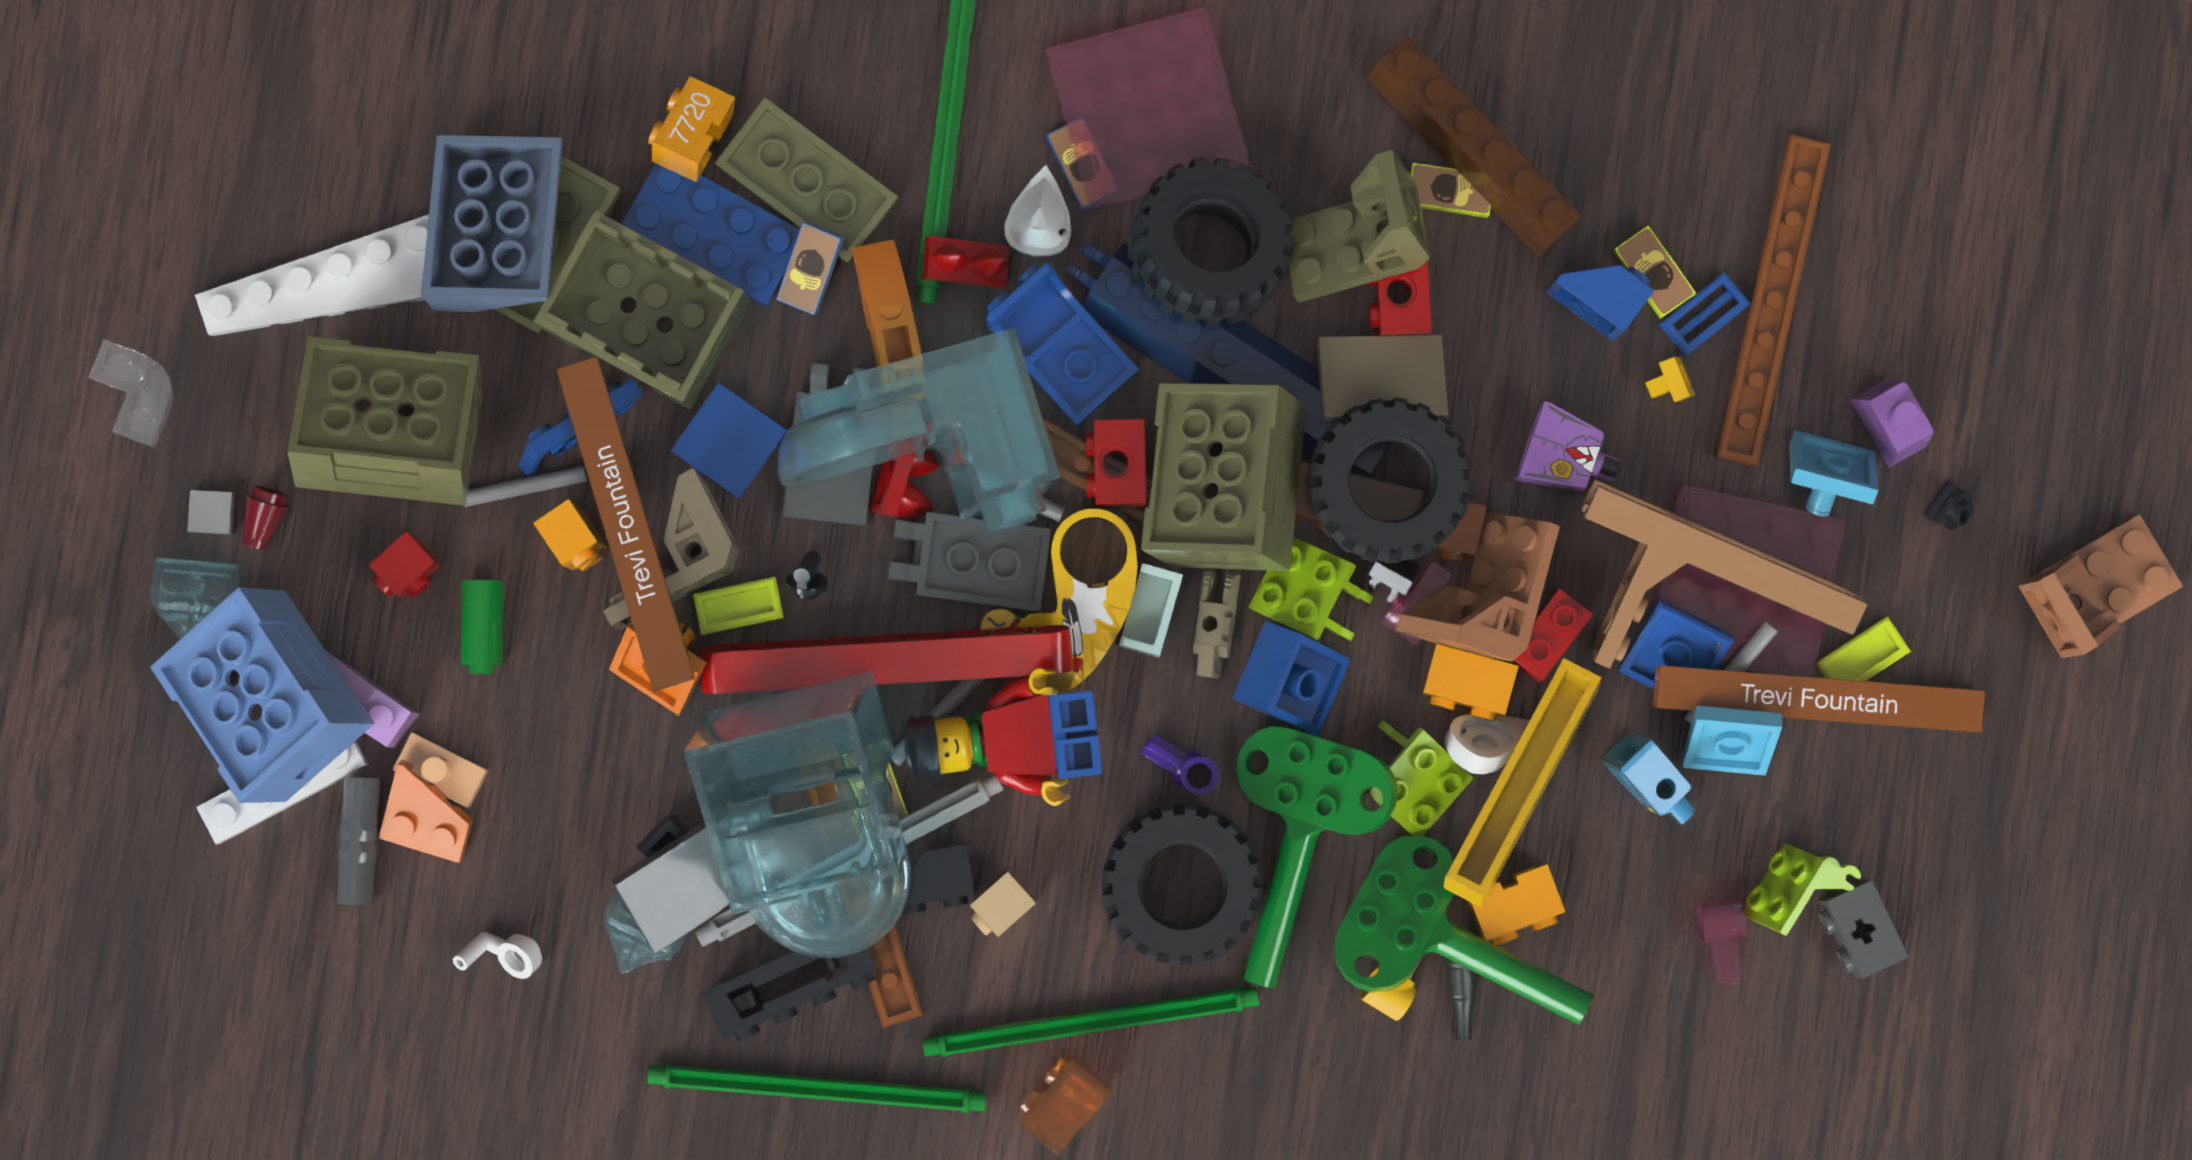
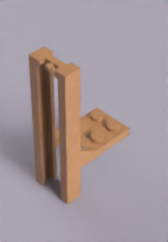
M1594 478L1580 508L1581 511L1585 512L1584 518L1639 541L1590 648L1594 662L1609 669L1614 659L1621 661L1631 641V638L1627 637L1629 626L1632 621L1639 623L1649 601L1645 598V592L1686 563L1854 635L1868 605L1857 592Z

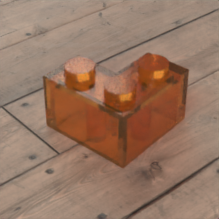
M1071 1055L1067 1061L1059 1057L1044 1076V1080L1048 1085L1040 1095L1033 1090L1018 1108V1111L1023 1114L1018 1124L1057 1156L1079 1129L1090 1121L1112 1093L1111 1085L1074 1055Z

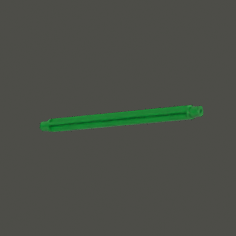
M951 0L947 27L948 37L944 51L915 286L918 287L916 303L923 305H935L936 290L940 289V281L922 279L925 238L929 236L945 238L947 235L957 155L956 145L960 131L970 51L969 41L970 34L972 33L976 0Z
M1238 986L1229 990L955 1032H939V1036L922 1038L925 1057L942 1054V1057H948V1055L1231 1011L1242 1012L1243 1008L1259 1006L1256 987L1240 989Z
M667 1063L666 1066L649 1065L647 1079L648 1084L664 1085V1089L676 1087L963 1111V1113H968V1110L985 1112L987 1092L970 1091V1088L953 1089L673 1066L672 1063Z

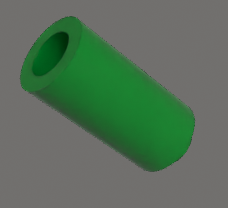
M461 581V665L469 666V674H495V666L503 665L504 581Z

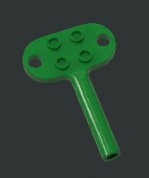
M1270 726L1256 731L1245 741L1238 755L1236 773L1242 791L1251 802L1266 810L1276 812L1285 821L1284 835L1243 977L1244 980L1268 988H1276L1320 833L1324 830H1331L1341 834L1364 835L1378 830L1389 820L1396 806L1398 788L1394 774L1384 760L1368 751L1294 728ZM1261 750L1268 758V767L1262 774H1257L1252 769L1251 759L1257 751ZM1375 786L1382 792L1383 803L1378 810L1372 811L1366 805L1365 795L1371 787Z
M1421 835L1402 836L1387 844L1376 858L1344 917L1334 942L1336 965L1347 981L1356 988L1372 993L1390 991L1406 982L1424 955L1434 952L1580 1026L1595 995L1448 920L1446 911L1454 896V893L1444 888L1445 876L1454 862L1448 849L1435 839ZM1419 851H1430L1436 857L1437 863L1430 869H1421L1415 865L1413 856ZM1362 958H1371L1377 962L1379 971L1372 977H1363L1355 970L1356 962Z

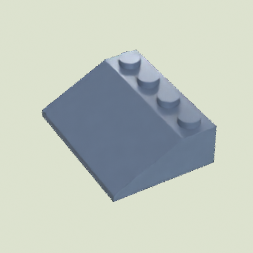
M437 135L421 295L433 311L478 312L549 300L563 147L562 138Z

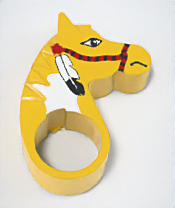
M1085 509L1072 514L1061 523L1054 535L1051 555L1058 604L1054 612H1036L1021 618L1009 609L997 608L988 612L981 623L980 629L1039 625L1070 626L1073 670L1067 673L1050 675L1046 680V686L1058 688V693L1069 692L1080 684L1100 663L1123 626L1136 588L1138 565L1133 534L1128 525L1119 516L1103 509ZM1088 517L1106 519L1115 524L1125 537L1127 543L1125 564L1115 577L1108 580V585H1105L1103 582L1092 584V587H1088V583L1073 577L1063 564L1061 558L1062 539L1070 526L1081 519Z

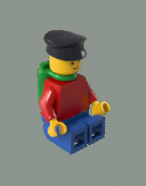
M1036 669L1029 677L1012 680L989 698L987 709L975 710L971 713V716L933 719L932 715L919 718L910 715L905 729V756L910 774L916 783H920L924 779L938 780L940 774L967 771L971 765L976 764L980 768H988V772L995 773V777L1002 784L1023 794L1043 796L1044 800L1050 805H1059L1071 797L1070 794H1064L1058 788L1068 783V778L1102 774L1093 690L1058 693V688L1046 686L1047 678L1050 675H1055L1056 671Z

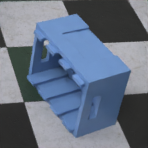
M238 587L150 667L171 700L179 703L219 764L217 770L239 803L288 801L375 724L284 590ZM234 670L240 675L239 683L236 686H233L230 682V675ZM256 704H259L262 708V716L259 720H256L252 714L253 707Z

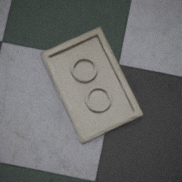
M1442 335L1319 337L1317 339L1322 422H1334L1344 415L1347 410L1356 405L1359 407L1367 404L1369 400L1382 398V401L1393 400L1394 397L1407 399L1408 403L1415 405L1420 402L1431 407L1430 412L1438 417L1443 415L1447 418L1448 403Z

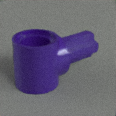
M1157 734L1151 735L1142 749L1141 753L1143 756L1172 773L1174 776L1171 781L1191 794H1206L1213 790L1218 782L1219 774L1216 765L1193 749H1190L1187 754ZM1200 763L1209 768L1211 779L1207 786L1195 788L1189 784L1187 771L1193 764Z

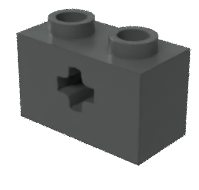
M1865 879L1852 884L1854 886L1853 890L1847 891L1842 889L1818 900L1822 911L1818 912L1819 920L1828 935L1834 933L1841 948L1836 951V955L1842 968L1847 974L1852 972L1854 977L1861 979L1909 958L1873 881ZM1854 921L1867 925V929L1862 932L1864 940L1852 937L1851 932L1857 929Z

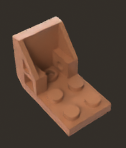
M1487 512L1466 590L1459 587L1442 585L1401 612L1396 630L1434 644H1441L1477 655L1507 661L1515 660L1528 648L1560 526L1546 521Z
M2139 514L2028 578L2018 587L2060 657L2067 658L2084 655L2095 649L2120 628L2119 624L2182 588L2183 585Z

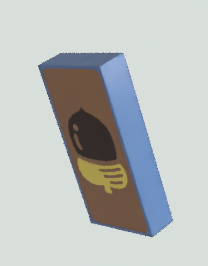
M803 222L776 300L812 315L817 314L845 236L812 222Z

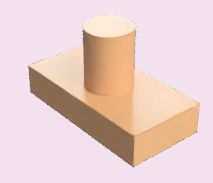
M411 732L392 769L396 771L397 764L401 760L408 761L414 766L411 770L430 787L434 784L447 798L466 808H470L489 771Z

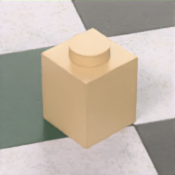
M1008 871L970 905L975 911L970 918L986 936L993 931L999 937L1034 906L1036 901Z

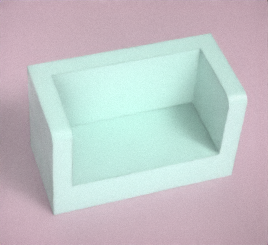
M1142 563L1119 647L1157 658L1160 657L1183 577L1182 574Z

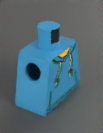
M1630 731L1600 759L1648 811L1659 816L1667 814L1677 826L1685 823L1695 813L1696 809L1685 798V795L1692 788L1691 785L1651 739Z

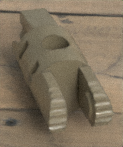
M1204 569L1193 653L1198 654L1197 675L1218 679L1221 677L1224 658H1230L1241 574L1238 572H1229L1227 574L1222 604L1215 603L1218 584L1217 571ZM1217 620V627L1214 630L1213 624Z

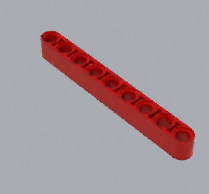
M1067 625L709 645L698 649L699 658L707 662L701 674L702 692L709 694L1030 676L1036 669L1055 670L1056 674L1067 673L1073 670L1070 626Z

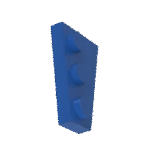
M634 379L622 386L619 381L607 386L616 417H619L635 406L642 394ZM569 410L563 415L565 420L553 428L547 423L527 437L530 442L527 443L518 464L525 477L533 476L540 471L538 465L541 459L552 453L553 456L559 458L578 442Z

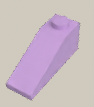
M325 649L375 723L365 733L386 747L397 748L420 713Z

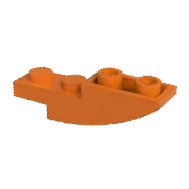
M892 239L852 247L867 329L870 330L885 413L889 414L929 406L921 368L924 365L895 242Z

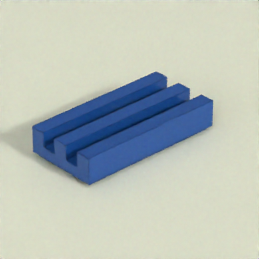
M1723 272L1661 322L1658 327L1663 332H1666L1669 336L1668 339L1679 348L1681 355L1686 357L1748 307L1750 302L1727 274ZM1720 285L1726 288L1727 291L1681 329L1677 331L1673 327V323ZM1732 297L1736 300L1737 305L1687 344L1683 339L1686 334Z

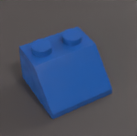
M1619 265L1561 274L1546 293L1608 339L1614 341L1627 329L1655 290L1648 286L1650 280L1642 272L1631 266L1626 270Z
M1265 621L1232 699L1319 736L1351 659L1298 632Z

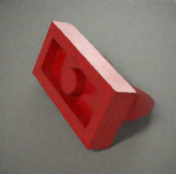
M935 236L925 238L923 280L997 289L1007 287V273L1010 265L1009 246Z
M892 432L869 505V512L888 517L912 518L926 515V512L934 510L933 505L924 492L908 482L909 476H924L939 468L933 453L926 445L920 442V436L908 432Z

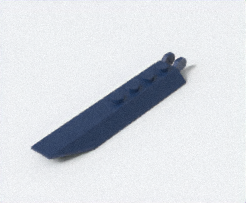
M1082 242L1078 248L1082 256L1103 267V272L1097 281L1077 265L1068 263L1064 272L1090 290L1082 307L1100 327L1188 384L1281 386L1307 406L1302 453L1310 456L1313 455L1318 442L1327 428L1333 423L1322 422L1318 368L1244 320L1229 325L1226 318H1223L1218 327H1205L1204 320L1196 319L1194 325L1181 322L1183 315L1175 311L1172 312L1171 316H1168L1159 310L1162 303L1157 298L1149 301L1142 293L1146 283L1144 281H1135L1131 271L1135 261L1128 259L1127 244L1123 243L1110 259L1090 244ZM1392 441L1379 442L1367 447L1357 456L1351 469L1371 474Z

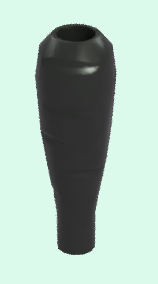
M1445 958L1447 985L1455 1021V1040H1472V1010L1478 974Z

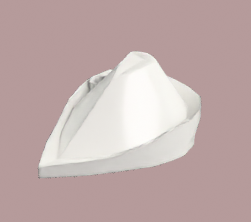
M1047 165L1031 179L1013 203L1004 226L1005 239L1009 246L1020 253L1031 256L1060 254L1068 246L1071 237L1069 211L1058 184ZM1060 230H1064L1062 235L1059 234Z
M1470 714L1461 715L1452 721L1450 729L1445 736L1444 745L1453 761L1469 773H1492L1508 762L1530 720L1496 715L1495 722L1471 716Z

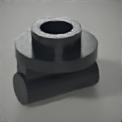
M1947 480L1925 510L1923 516L1948 530L1963 526L1968 522L1973 513L1972 496L1953 482Z
M807 552L795 572L786 578V588L798 598L814 599L828 588V579L824 575L817 573L821 562V557L817 552Z

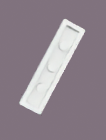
M355 741L286 802L239 803L232 791L228 790L196 808L215 844H221L340 781L344 777L368 766V763Z

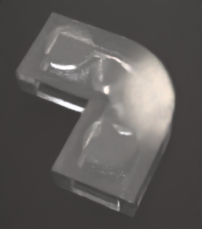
M103 339L88 378L127 393L112 432L155 448L173 401V387L170 377L163 366L153 358Z

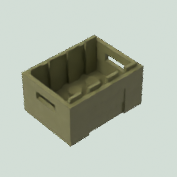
M595 210L549 292V300L544 301L533 322L551 336L581 352L584 350L649 385L655 392L692 411L751 301L744 290ZM626 298H633L636 301V309L632 313H625L621 309V303ZM662 318H670L673 322V328L668 333H662L658 330L657 324Z
M308 336L287 450L295 487L465 506L483 396L479 355L437 350L436 354L357 346L351 345V341ZM366 400L372 406L368 411L360 412L355 408L359 401ZM404 405H410L414 408V413L411 416L403 417L398 413L399 408Z
M1159 383L1155 425L1158 427L1150 507L1145 508L1141 550L1171 567L1290 571L1307 406L1279 385ZM1217 442L1222 443V453L1217 457H1212L1210 455L1211 446ZM1211 484H1217L1218 494L1214 498L1208 499L1205 494L1207 487Z

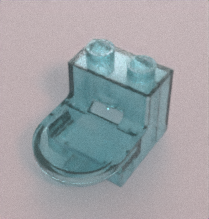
M1015 328L848 375L843 386L799 399L798 404L804 421L787 430L779 448V467L777 468L781 485L790 486L842 475L912 453H916L918 462H922L924 460V452L928 449H935L940 452L943 458L961 520L982 515L988 534L1005 531L1035 521L1037 514L1046 511L1042 496L1061 478Z
M872 671L710 710L684 750L732 914L749 911L756 924L771 939L791 951L811 957L837 958L848 956L877 943L895 925L909 895L911 885L910 859L886 775L887 766L895 749ZM834 780L838 797L837 801L774 815L771 804V796L773 794L807 790Z

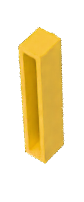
M1563 658L1445 876L1444 888L1482 908L1596 696L1602 677Z

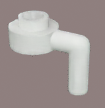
M481 932L453 958V963L458 969L466 970L487 950L498 955L502 967L509 974L520 979L528 978L542 963L540 948L532 938L521 934H513L507 940H504L489 932Z

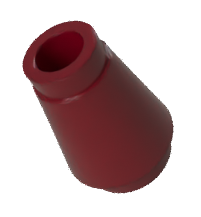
M254 485L252 494H247L242 544L259 550H267L268 543L271 541L288 508V505L285 504L287 494L269 487Z

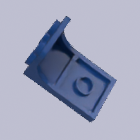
M1047 262L1042 267L1035 263L1018 279L1020 287L1010 296L1004 291L987 306L989 310L986 317L987 327L1069 419L1078 426L1138 373L1139 369L1069 292L1055 273V268L1050 262Z

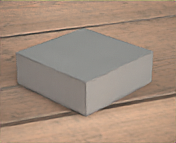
M190 490L187 532L233 535L235 493Z

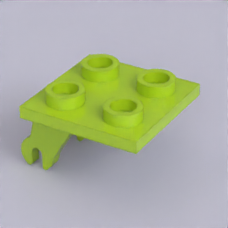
M1293 537L1290 571L1267 570L1248 608L1317 641L1325 628L1351 642L1355 634L1329 619L1328 616L1341 590L1358 600H1363L1367 604H1371L1374 596L1349 582L1356 565Z
M1382 720L1377 727L1403 749L1388 766L1394 774L1398 788L1397 802L1391 817L1411 835L1424 836L1473 780V777L1453 761L1450 755L1422 728L1419 727L1407 739ZM1375 786L1371 787L1367 794L1381 806L1383 803L1382 792Z
M1784 843L1781 850L1776 852L1771 858L1769 869L1759 886L1750 892L1747 898V905L1741 915L1787 936L1815 889L1853 890L1854 886L1846 881V876L1850 874L1860 879V871L1850 864L1840 866L1839 862L1833 857H1818Z

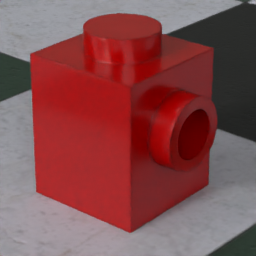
M406 531L369 566L376 573L372 578L373 582L386 596L390 597L394 593L397 597L405 599L408 595L415 598L422 593L432 582L428 577L441 564L414 534Z

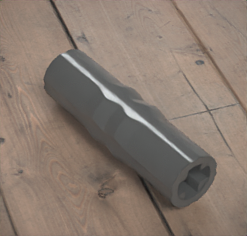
M344 777L342 819L339 828L337 904L373 905L375 863L378 854V812L381 778Z

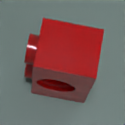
M1428 260L1419 269L1367 283L1368 287H1375L1376 303H1369L1370 328H1377V336L1430 334L1431 314ZM1401 284L1406 287L1409 293L1408 301L1403 304L1392 302L1387 295L1388 286Z
M1145 419L1094 420L1093 431H1085L1086 456H1094V473H1086V498H1095L1096 509L1145 508ZM1110 454H1120L1126 459L1128 467L1123 473L1113 475L1105 470L1103 466L1104 459Z
M1560 588L1553 591L1536 614L1527 650L1515 660L1508 662L1518 665V670L1534 682H1542L1592 617L1593 613Z

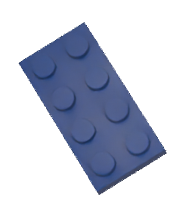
M656 163L622 222L623 226L744 290L750 299L767 308L783 281L800 231L797 227L702 175L696 183Z

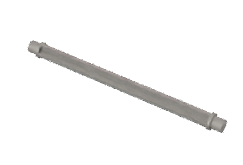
M995 774L982 781L977 779L708 919L709 923L695 930L697 938L703 947L717 939L720 942L989 802V797L1004 789L995 777Z

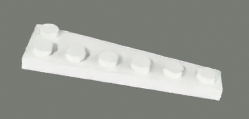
M429 214L196 294L195 297L207 333L210 336L269 327L273 324H287L304 321L303 319L326 315L334 316L345 314V312L367 308L375 309L386 307V305L425 300L421 295Z

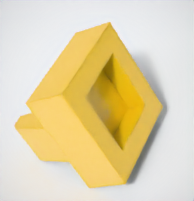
M1672 357L1660 362L1659 365L1663 375L1645 382L1651 398H1657L1670 392L1674 402H1681L1695 396L1680 357Z

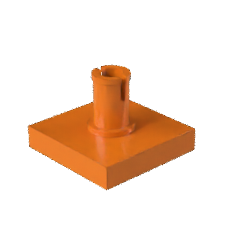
M631 621L625 630L609 670L679 716L687 706L707 662L687 650L696 679L654 692ZM679 623L680 628L682 630L685 624ZM689 627L683 634L686 648L695 641V634Z

